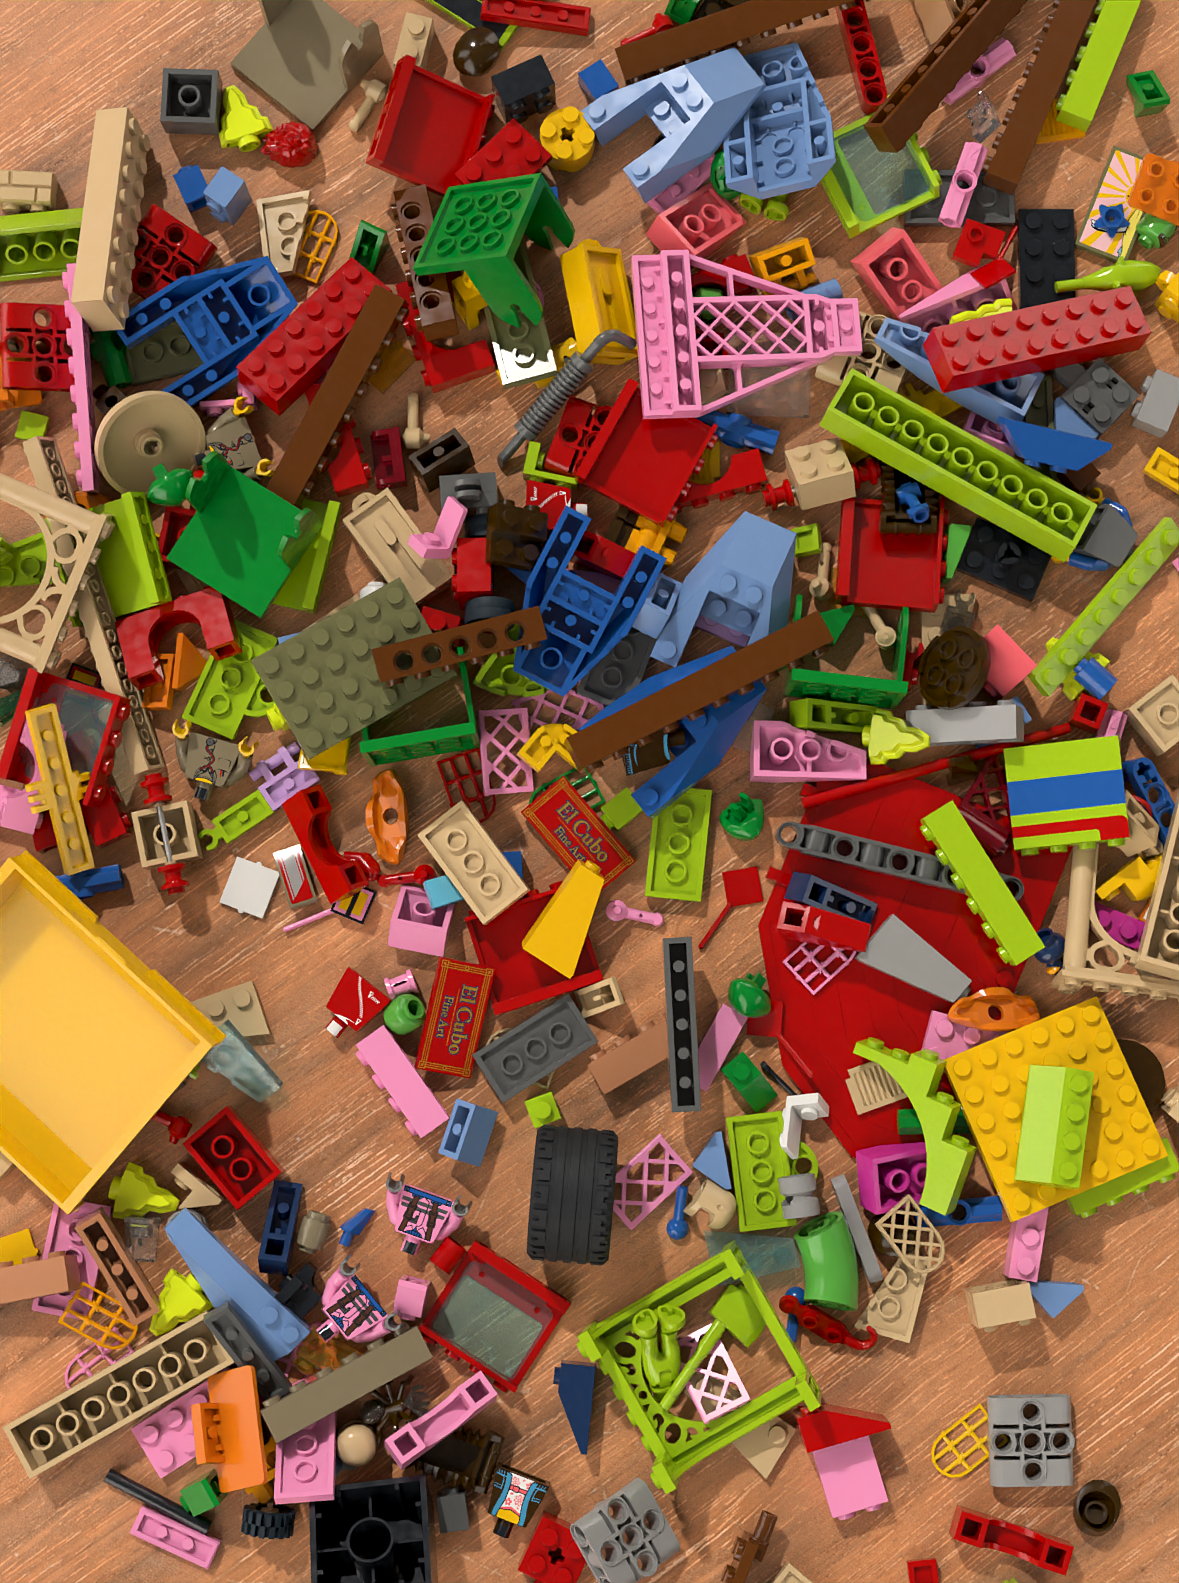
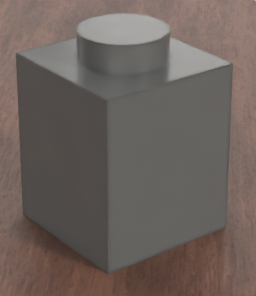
M453 1486L442 1488V1493H437L436 1496L440 1533L469 1530L470 1516L466 1490H459V1486L456 1488Z

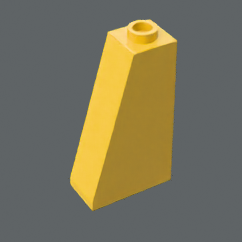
M579 859L577 860L521 942L524 950L569 979L574 974L604 882V878L600 873L602 869L590 860H587L586 863Z

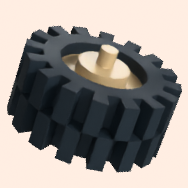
M246 1504L243 1508L241 1532L251 1537L259 1536L262 1539L290 1538V1536H293L296 1511L288 1506L282 1507L281 1504Z

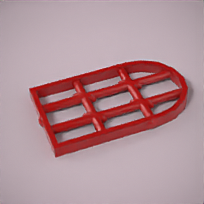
M479 747L437 761L436 763L450 800V807L452 808L457 803H453L448 785L455 783V785H458L462 800L469 809V803L474 801L480 802L485 818L478 821L483 823L488 820L496 807L495 794L492 795L493 806L488 814L483 798L488 796H484L483 791H480L476 779L477 775L482 774V769L475 771L468 754L477 752L481 762ZM464 756L469 774L461 776V774H458L454 759ZM449 761L455 779L446 781L440 764ZM470 778V781H473L477 796L469 799L468 796L466 797L461 783L462 780ZM489 779L490 789H494V788H492V785H491V782H490V779Z

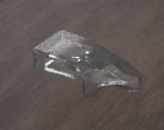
M983 90L976 96L979 101L971 109H968L965 114L972 121L973 137L980 144L1001 125L991 100Z

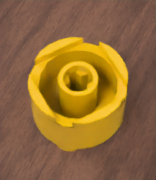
M573 106L552 112L545 118L540 127V144L552 155V160L548 165L558 171L560 169L575 172L584 168L590 162L595 148V132L583 117L584 113Z

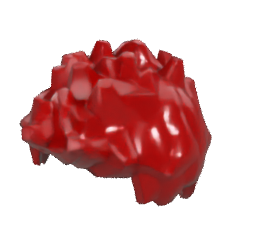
M298 122L283 123L281 126H277L275 130L262 138V141L266 142V144L260 149L263 155H270L271 161H276L280 166L289 168L309 165L319 150L315 135L311 132V129L307 125Z

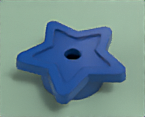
M1103 204L1099 205L1100 218L1094 223V227L1105 229L1110 238L1115 236L1119 228L1130 225L1124 218L1122 204L1110 207ZM1109 218H1113L1114 221L1110 222Z

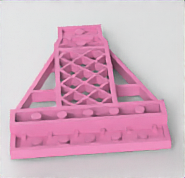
M661 250L660 255H632L631 257L643 419L700 417L829 361L833 356L861 355L863 351L858 298L829 299L818 294H804L689 254V250ZM690 265L726 277L727 296L692 297ZM733 280L775 295L735 296ZM785 308H790L799 316L792 324L780 315ZM758 309H763L771 316L765 325L753 316ZM704 310H708L717 318L709 327L698 318ZM730 310H736L744 317L737 326L725 317ZM774 320L786 329L780 338L768 329ZM747 321L759 330L752 339L740 330ZM719 322L732 331L724 340L713 331V328ZM799 322H800L801 332L798 331V330L795 328V326H796ZM695 325L704 332L697 340ZM762 333L774 343L767 352L755 343ZM789 333L801 342L795 351L783 342V339ZM707 335L719 345L712 353L700 345ZM734 335H737L746 343V346L739 353L727 343ZM777 346L785 352L784 354H771ZM749 347L757 353L751 355H743L749 349ZM722 348L730 354L715 356ZM790 367L746 388L742 387L741 368ZM699 369H732L734 371L736 392L707 405H701Z

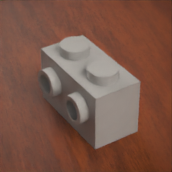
M1157 369L1151 376L1147 375L1142 383L1140 391H1143L1144 394L1141 401L1136 400L1130 416L1134 418L1130 426L1162 438L1168 432L1179 405V378Z

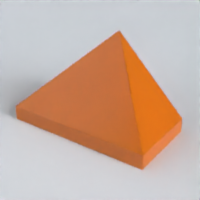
M184 633L177 634L172 689L176 692H183L197 681L207 663V660Z

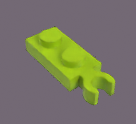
M258 789L214 818L212 822L216 827L212 830H202L198 837L203 839L205 836L211 835L213 842L206 849L213 851L219 846L221 839L230 844L275 814V812Z

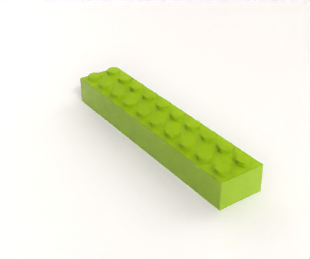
M853 368L847 374L819 425L1062 562H1065L1076 548L1098 506Z

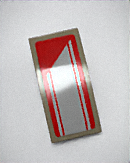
M300 844L273 853L291 911L318 902Z

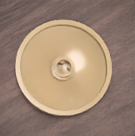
M163 391L139 392L121 400L103 418L95 437V459L100 472L114 489L122 494L130 491L145 492L147 499L151 483L157 480L152 468L162 463L167 472L175 468L188 469L193 472L197 470L193 454L205 451V431L197 413L180 397Z

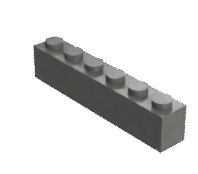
M692 937L663 938L662 951L671 1112L701 1111Z

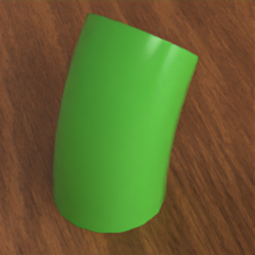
M829 1212L808 1221L794 1234L804 1268L803 1301L828 1309L857 1311L859 1272L853 1239L842 1212Z

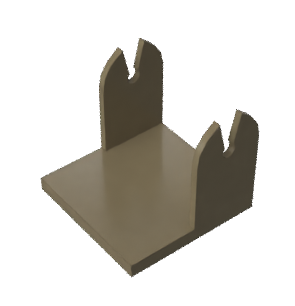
M258 0L265 24L230 62L231 67L296 120L307 125L311 132L315 133L384 54L379 27L373 20H367L361 23L358 29L323 0Z

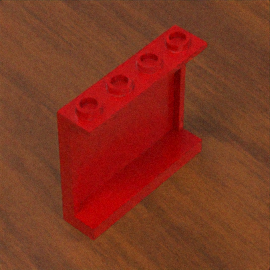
M406 54L397 61L365 163L416 186L426 184L428 191L444 197L448 187L462 185L455 178V173L478 152L479 145L481 146L487 136L485 126L495 110V105H493L495 94L491 93L484 97L415 65L416 58Z
M629 378L575 473V481L663 528L667 521L672 523L679 511L676 504L680 497L684 499L687 497L693 485L689 482L693 473L699 475L706 462L702 457L706 450L712 451L719 438L716 434L718 425L714 423L711 427L696 418L643 419L639 383Z
M855 497L841 500L835 604H854V606L903 610V607H909V611L935 613L938 604H943L944 587H940V577L944 578L946 561H941L942 551H946L947 535H943V526H947L949 510L944 509V499L940 498L937 507V532L931 535H894L893 533L884 535L878 531L881 500Z
M563 881L549 885L550 890L539 893L538 889L529 891L523 896V899L513 903L487 925H483L473 910L468 911L470 916L464 918L479 964L495 968L489 995L495 1016L603 981L588 932L571 979L533 956L522 947L521 942Z

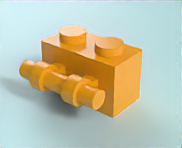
M797 237L748 256L755 277L793 290L798 289V291L808 288V285L817 282L814 272L805 275L803 270L816 265L808 238ZM793 273L794 279L782 283L781 277ZM764 290L762 291L763 295H775Z

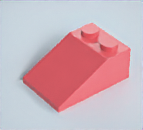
M710 182L660 213L649 228L646 236L660 251L689 250V254L705 259L741 229L747 221L728 200L719 196Z
M892 227L850 261L868 288L890 314L900 322L899 315L943 288L904 229Z
M997 624L984 637L990 649L991 662L989 673L982 689L990 698L994 699L996 697L1000 701L1037 665Z

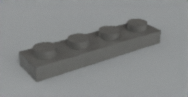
M229 1301L204 1315L203 1322L237 1366H254L257 1390L264 1401L277 1394L279 1397H282L290 1392L289 1388L292 1386V1383Z

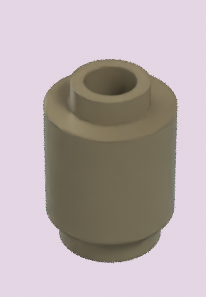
M308 1210L307 1216H303L295 1241L300 1244L299 1250L310 1254H315L316 1250H323L331 1226L328 1223L329 1215Z

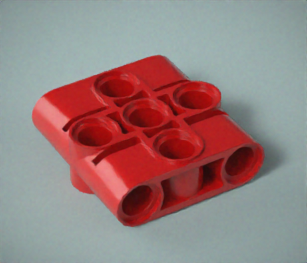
M152 203L137 226L138 240H145L146 244L142 249L134 250L136 260L135 268L132 269L131 274L132 291L146 300L170 283L176 281L179 273L184 270L191 271V275L202 273L218 248L208 239ZM175 233L184 234L182 241L178 243L171 242V238ZM159 256H168V261L164 265H156V259ZM144 278H153V282L149 287H140V283Z
M17 302L0 304L2 389L70 392V386L75 385V377H73V374H70L68 358L73 357V355H68L63 348L64 343L67 342L66 329L71 328V321L65 315L64 305ZM36 313L42 314L45 317L46 326L37 324L35 321ZM9 340H14L18 343L20 348L18 353L10 351L8 348ZM37 341H41L46 345V354H41L37 351ZM37 369H43L47 373V382H42L37 378Z
M570 396L543 469L557 475L575 478V473L589 450V444L594 441L602 427L598 422L599 418L608 416L612 407L606 405L599 406ZM593 410H595L589 427H587ZM567 432H574L578 436L574 442H566L562 437ZM578 456L571 474L570 471L574 463L575 457Z

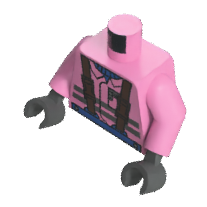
M389 1172L386 1180V1206L389 1219L395 1225V1231L406 1234L400 1250L417 1256L422 1241L433 1244L435 1240H444L458 1229L464 1216L473 1204L470 1201L467 1206L462 1205L459 1201L462 1195H458L455 1200L407 1183L403 1184L404 1174H401L399 1181H395L391 1178L392 1172Z
M347 1255L344 1258L340 1267L327 1280L321 1298L324 1305L322 1312L328 1320L317 1328L316 1331L326 1343L338 1333L346 1341L350 1339L356 1343L376 1341L391 1331L400 1329L406 1323L405 1321L401 1324L395 1323L394 1316L400 1313V1311L397 1310L388 1315L355 1275V1272L360 1267V1263L354 1268L350 1267L347 1263L351 1255Z

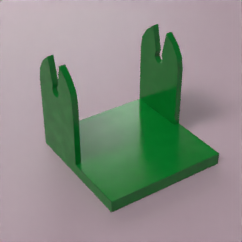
M541 173L451 186L446 191L415 261L413 270L418 276L465 270L498 318L520 328L522 324L516 307L512 305L515 304L537 326L543 316L544 308L538 296L514 262V256L524 233L532 242L552 251L553 244L548 229L544 226L550 227L553 234L567 248H569L574 240L575 229Z
M214 450L202 459L204 474L201 479L191 477L189 480L185 498L196 510V513L166 559L263 619L321 529L322 523L313 510L309 508L298 509L231 467L225 457Z
M797 594L795 598L791 623L801 619V594ZM903 607L899 615L891 680L796 668L789 671L787 667L783 696L894 709L907 694L908 682L902 680L908 635L909 607Z
M463 646L457 647L459 656L464 654ZM466 661L459 662L469 723L372 739L371 729L368 726L361 730L363 741L359 742L361 754L371 767L480 748V738Z

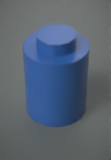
M1093 657L1089 661L1083 658L1073 669L1076 673L1074 679L1098 700L1118 680Z

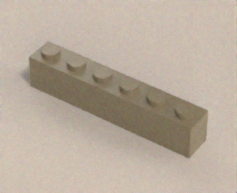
M406 1324L400 1329L393 1331L395 1337L384 1342L383 1338H380L367 1345L369 1351L358 1356L357 1352H354L341 1359L343 1365L332 1370L331 1366H328L315 1374L316 1380L308 1384L303 1380L289 1388L291 1393L280 1399L277 1394L264 1401V1408L260 1410V1413L274 1441L278 1443L433 1358L418 1327L413 1326L410 1328Z

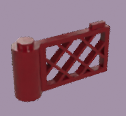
M998 754L989 756L958 806L961 815L990 859H993L995 856L1002 857L1009 846L1006 839L1012 830L1009 797L1007 794L1008 787L1007 785L1005 786L1002 772H1006L1005 766L1000 767L997 758ZM996 773L999 787L987 789L984 776ZM1001 792L1004 805L992 807L988 794ZM982 795L986 808L977 810L968 804L971 797ZM1006 810L1009 820L1006 827L995 821L993 812Z

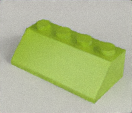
M83 208L0 216V282L61 276L63 272H67V264L76 263Z
M1029 1065L1014 1180L1067 1190L1080 1188L1094 1072L1069 1067Z

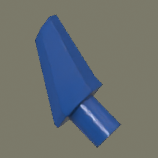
M364 1208L343 1223L340 1228L344 1231L339 1244L350 1247L354 1234L360 1235L365 1225L375 1213V1210Z

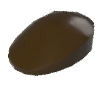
M476 27L465 32L455 44L453 51V62L456 69L462 74L472 77L487 74L494 67L499 57V39L492 30L485 27Z
M886 1213L875 1215L870 1221L867 1230L870 1241L879 1252L886 1256L900 1258L875 1225ZM896 1214L895 1225H904V1214ZM891 1216L883 1223L891 1224ZM909 1218L908 1226L916 1227L913 1221ZM883 1227L890 1237V1227ZM894 1229V1239L903 1240V1229ZM908 1229L907 1240L916 1241L917 1230ZM895 1243L902 1252V1243ZM906 1244V1255L913 1252L915 1244Z
M1091 1480L1078 1491L1073 1504V1517L1077 1527L1082 1532L1097 1537L1111 1531L1119 1518L1121 1509L1119 1493L1115 1486L1104 1480Z

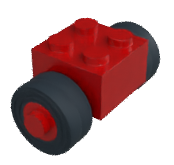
M487 514L471 516L466 519L464 524V538H457V548L452 550V565H454V574H457L452 575V592H454V601H459L461 610H465V625L515 612L513 601L494 596V564L485 562ZM512 624L508 628V631L513 629L515 624Z

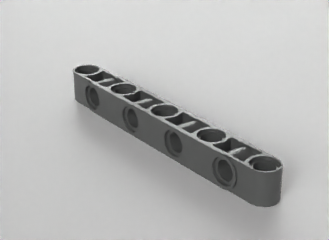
M785 822L775 832L777 843L786 849L967 895L963 889L958 890L948 880L947 873L950 870L948 864L943 866L937 856L796 822ZM790 827L796 832L794 842L788 843L782 839L781 832L783 828ZM846 841L849 843L851 852L848 856L839 855L836 849L838 842ZM895 855H901L905 858L906 865L903 870H897L893 867L892 858ZM999 873L1005 883L1010 882L1015 886L1016 893L1013 897L1018 901L1024 893L1023 883L1016 877Z

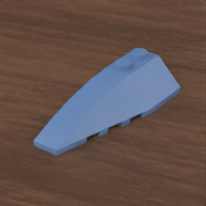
M885 318L874 342L906 369L942 393L923 348L929 333L921 331V328L918 326ZM1037 372L942 394L999 425L997 422L999 416L1022 421L1044 374Z
M186 1207L164 1228L213 1307L217 1308L229 1301L274 1361L289 1354L310 1333L308 1322L304 1318L300 1319L290 1308L283 1305L275 1297L277 1293Z

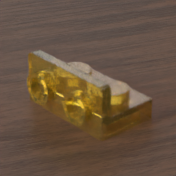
M313 1325L298 1353L293 1358L292 1363L296 1365V1368L301 1373L316 1377L315 1374L328 1366H331L332 1370L343 1365L341 1359L354 1352H357L358 1356H360L362 1353L335 1337L326 1343L317 1333L316 1329L318 1327Z

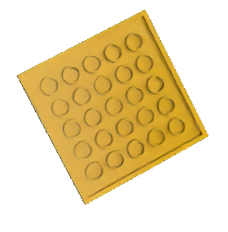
M1097 996L944 1059L947 1061L944 1068L946 1076L958 1103L962 1104L961 1110L1010 1222L1019 1220L1169 1156ZM1029 1065L1069 1067L1094 1072L1080 1188L1067 1190L1014 1180Z

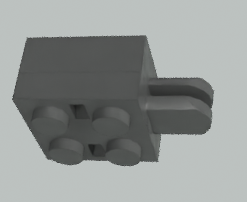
M1098 358L1088 369L1078 363L1056 368L1052 371L1053 377L1067 389L1060 398L1099 433L1096 439H1099L1140 395L1101 358Z
M495 472L439 476L441 510H443L448 496L455 497L468 510L463 524L471 516L487 514L488 509L499 501Z

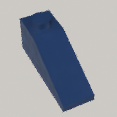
M793 872L784 896L785 899L796 904L813 906L871 924L878 905L873 901L816 876Z
M274 1180L258 1255L260 1273L288 1276L303 1184Z
M561 1360V1367H555L553 1384L559 1385L558 1394L580 1453L587 1455L595 1363Z

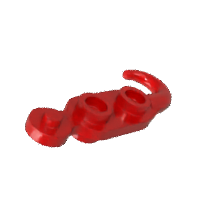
M785 1295L779 1300V1308L782 1312L796 1315L800 1325L829 1343H840L852 1349L864 1351L871 1349L878 1341V1334L871 1326L866 1327V1330L871 1335L868 1340H859L849 1332L844 1323L814 1305L803 1306L792 1295Z

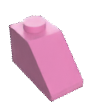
M403 1275L399 1279L393 1311H400L398 1317L415 1321L416 1317H422L431 1281Z

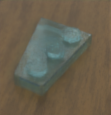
M703 1230L709 1258L720 1253L726 1244L735 1240L756 1277L800 1267L793 1238ZM731 1276L730 1278L724 1280L716 1286L719 1287L727 1284L740 1282L741 1279L739 1277L738 1279L734 1280V1278Z

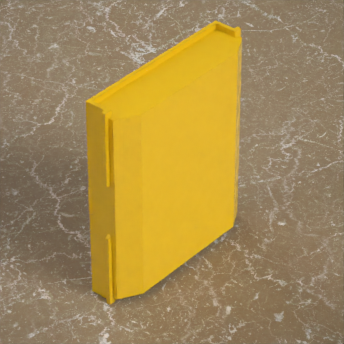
M25 850L21 855L9 857L0 868V1151L69 1215L72 1212L76 1213L84 1205L82 1199L209 1050L220 1045L227 1035L157 970H150L98 921V916L34 856Z

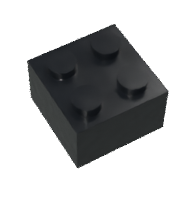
M538 55L491 76L492 91L495 94L494 100L505 124H508L513 118L521 124L528 119V116L537 112L539 114L545 113L556 104L555 82L542 55Z

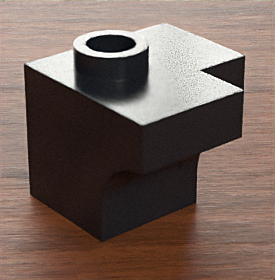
M308 1262L295 1276L290 1273L278 1285L282 1290L275 1296L300 1319H303L323 1295L315 1286L314 1276L318 1269L311 1262Z

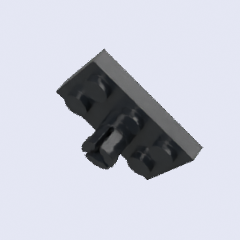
M977 517L956 570L1031 602L1051 555L1007 530Z

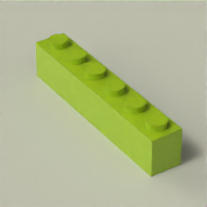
M1099 0L1094 14L1099 15L1096 23L1090 22L1084 36L1089 39L1086 47L1080 46L1074 60L1079 62L1076 70H1070L1065 85L1069 86L1067 94L1061 93L1055 109L1059 110L1056 121L1084 132L1087 131L1141 0Z
M953 800L920 820L922 823L920 830L928 842L932 840L938 849L935 851L937 858L943 866L948 864L953 872L950 876L951 880L958 890L963 889L967 894L968 899L966 903L974 915L979 913L984 921L981 927L989 939L994 937L999 945V948L996 950L1003 962H1009L1011 966L1018 965L1045 948Z

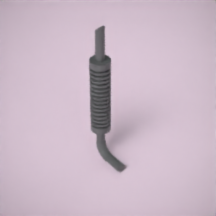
M610 329L600 333L583 354L575 351L570 357L571 360L567 361V364L560 369V373L556 374L553 381H550L546 389L539 395V398H536L532 406L525 412V415H522L521 419L514 425L518 432L498 455V466L502 469L526 439L534 441L537 438L538 433L542 432V429L546 427L549 421L556 415V412L560 410L559 408H562L563 404L567 402L566 399L568 400L570 395L574 393L573 391H576L577 387L581 385L580 382L582 383L584 378H587V374H590L595 368L591 361L602 347L610 342H617L629 349H634L637 344L636 340L620 330Z

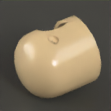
M707 1178L683 1212L692 1217L702 1208L709 1214L707 1227L721 1229L734 1216L737 1202L730 1191Z
M360 1419L347 1421L340 1427L336 1434V1452L343 1463L359 1467L366 1465L372 1460L377 1450V1436L373 1427L366 1425Z

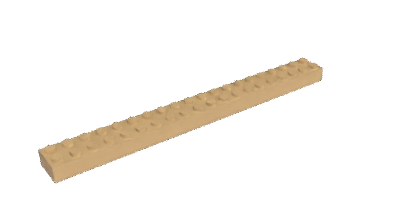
M35 436L22 442L24 453L29 461L30 471L35 479L36 488L77 505L55 438ZM46 517L52 534L61 528L67 527ZM80 532L85 541L87 534ZM63 534L55 541L57 552L61 557L69 558L73 555L77 541L72 534ZM76 561L62 564L68 579ZM97 563L95 565L90 564L87 575H90L88 585L85 591H79L76 601L80 602L78 606L79 618L83 622L85 636L89 640L90 651L94 655L96 669L100 673L103 688L107 692L131 699L129 704L131 712L128 719L124 721L121 731L123 734L124 752L128 757L130 770L133 772V775L150 773L164 768L165 765L147 711L142 708L143 699L140 690L128 679L115 626L116 619Z

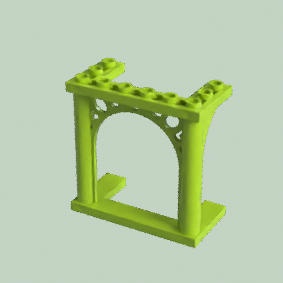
M735 1240L726 1244L720 1253L599 1323L595 1320L586 1325L577 1336L579 1342L576 1344L584 1358L589 1357L591 1362L597 1360L604 1375H610L614 1382L612 1389L619 1401L624 1400L629 1408L626 1413L634 1427L638 1425L643 1433L641 1441L648 1452L653 1451L656 1456L651 1467L653 1472L650 1475L655 1486L658 1489L663 1488L665 1494L675 1490L681 1475L697 1462L800 1403L805 1402L810 1412L821 1406V1389ZM731 1276L734 1280L740 1277L793 1369L795 1376L734 1411L710 1421L708 1424H704L703 1421L684 1419L664 1410L659 1406V1403L653 1397L645 1382L642 1370V1343L640 1338L636 1339L631 1335H626L629 1331L632 1334L634 1333L632 1324L634 1316L644 1309H651L655 1313L658 1322L657 1309L659 1306L670 1305L679 1307ZM620 1342H628L635 1347L636 1354L629 1358L623 1357L617 1353L616 1345ZM622 1364H633L636 1369L635 1374H628L630 1370ZM645 1391L647 1398L642 1399L639 1393ZM657 1413L661 1414L664 1418L660 1429H658L657 1418L653 1419V1416ZM671 1423L678 1424L681 1429V1436L675 1443H669L665 1437L666 1428ZM689 1427L695 1428L698 1433L691 1434L690 1437L692 1439L686 1441L688 1436L687 1429Z

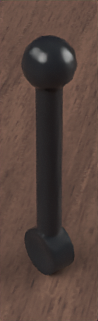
M765 1061L760 1064L790 1096L797 1095Z

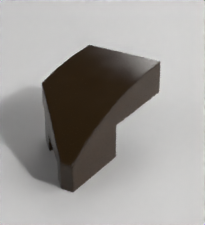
M971 754L958 758L953 757L946 761L949 773L945 775L948 786L975 779L978 775L977 765L973 764Z

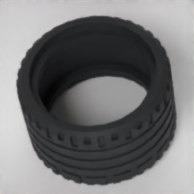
M543 1125L537 1130L527 1234V1254L532 1260L544 1261L546 1259L552 1262H557L558 1260L564 1263H590V1265L602 1266L609 1260L618 1154V1135L613 1130L599 1131L593 1128L555 1127V1125Z

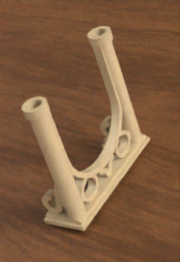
M0 473V500L23 509L34 518L42 530L47 548L45 574L36 593L20 609L0 617V624L17 619L18 629L22 634L21 636L0 627V652L32 664L33 667L38 668L37 672L44 673L50 669L52 670L53 667L56 668L60 661L62 652L58 651L61 645L59 643H63L67 636L69 628L65 627L68 617H74L80 603L76 601L80 590L85 591L90 580V575H87L90 564L95 565L100 556L101 549L97 548L99 542H103L104 539L111 537L116 523L112 522L114 516L109 513L96 514ZM43 516L62 523L67 527L61 528L52 534ZM80 532L87 534L85 541ZM66 533L72 534L77 541L74 553L69 558L61 557L57 553L55 541ZM56 561L62 564L76 561L67 584L60 578V567H55ZM52 580L56 586L48 588ZM53 594H62L54 616H52L48 607L38 604L41 599L47 601ZM34 609L43 612L46 619L43 629L37 634L30 633L25 626L24 615ZM45 636L42 644L35 642V640Z
M1099 843L1096 844L1095 849L1079 850V846H1073L1064 953L1062 954L1063 968L1051 981L1050 988H1056L1058 992L1063 994H1075L1076 991L1079 992L1085 985L1092 986L1093 990L1098 992H1109L1110 989L1120 990L1121 994L1126 996H1138L1141 993L1150 995V998L1154 1000H1166L1169 997L1176 998L1179 1002L1178 980L1153 978V973L1136 969L1138 975L1118 973L1124 965L1125 958L1128 959L1127 965L1134 968L1138 952L1128 949L1115 941L1104 930L1097 918L1094 897ZM1089 926L1100 940L1093 944L1090 949L1088 948ZM1107 947L1115 954L1117 959L1116 965L1107 967L1097 964L1094 960V952Z

